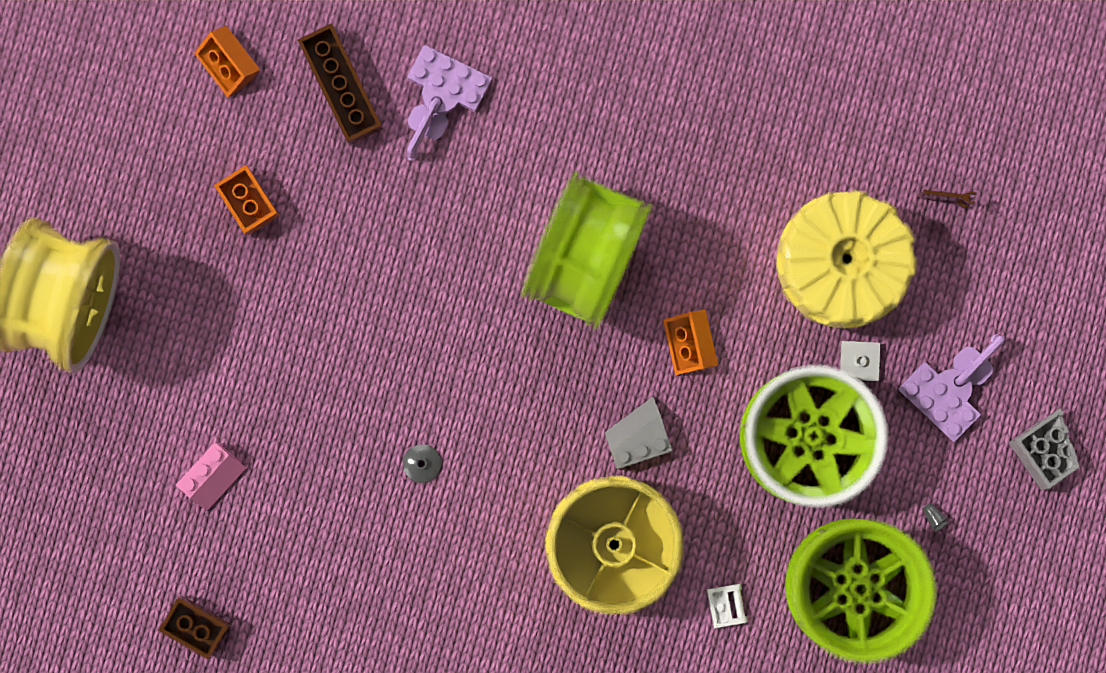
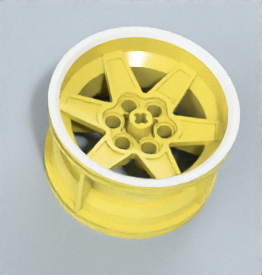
M35 217L27 220L14 236L0 266V351L9 353L13 350H26L36 347L48 351L51 361L57 363L61 370L70 373L79 372L93 354L112 307L120 269V249L118 244L114 241L100 238L97 241L89 240L81 245L68 241L58 230L53 229L48 221Z

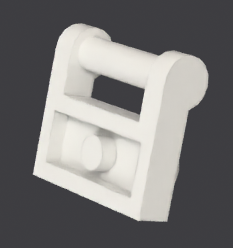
M741 583L707 589L714 628L748 622L741 596ZM733 591L737 618H732L728 592Z

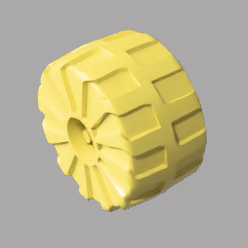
M832 192L810 201L790 219L779 240L776 255V271L778 272L784 296L788 302H791L804 314L805 318L825 326L856 328L879 320L893 310L903 299L915 274L916 259L912 247L914 238L910 228L902 223L896 215L897 210L888 202H880L869 197L866 192ZM847 254L850 256V264L842 262V255Z
M607 476L581 484L560 502L548 526L546 555L555 581L573 601L599 613L626 614L650 605L659 599L670 587L681 564L683 536L679 520L673 508L659 492L649 485L632 478ZM612 539H617L620 543L616 550L609 548L608 544Z

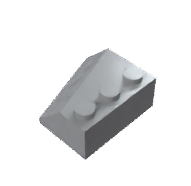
M653 397L604 432L616 469L672 451Z
M1061 408L1041 419L1008 442L1041 490L1051 488L1079 468L1073 445L1070 443L1067 433L1068 428L1062 417L1063 412Z

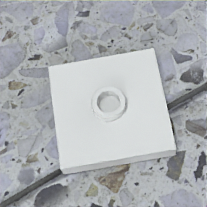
M841 341L840 371L851 375L857 380L879 381L880 343Z

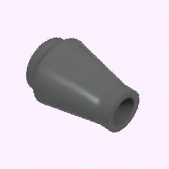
M932 503L922 508L931 529L934 528L936 532L949 524L946 520L947 517Z

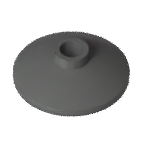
M420 444L413 446L406 452L403 458L405 474L411 480L418 483L433 480L441 468V459L438 452L428 445ZM419 460H423L425 462L424 467L418 466Z

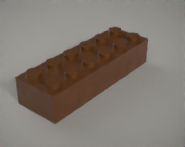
M332 23L298 39L297 41L349 146L383 130L378 116Z

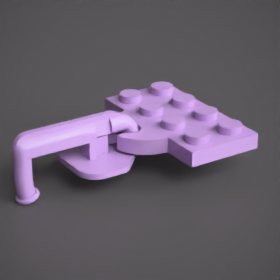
M424 45L407 76V80L423 87L422 98L424 104L414 107L408 118L409 127L416 132L407 147V158L411 161L417 159L418 153L416 150L424 136L430 139L442 137L448 126L445 114L454 110L458 104L476 112L492 81V77Z
M993 335L991 343L981 354L973 347L963 348L953 359L954 369H947L939 374L924 361L897 389L955 442L981 415L967 401L972 393V385H981L991 376L993 367L988 359L1005 342V338L1001 335Z

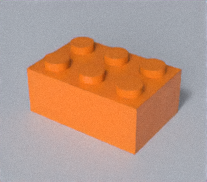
M247 165L214 185L243 233L247 236L280 216Z

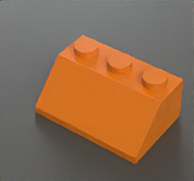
M226 25L211 31L194 52L195 56L228 98L251 82L260 71L259 67Z
M706 309L663 319L675 375L718 366Z

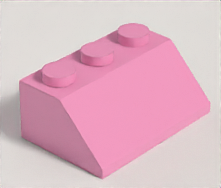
M214 442L176 486L191 500L208 511L245 471L246 467L219 442Z

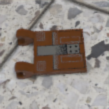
M923 190L917 195V198L956 203L961 208H968L969 205H964L962 200L967 204H974L976 201H970L969 195H976V192L969 191L965 194Z

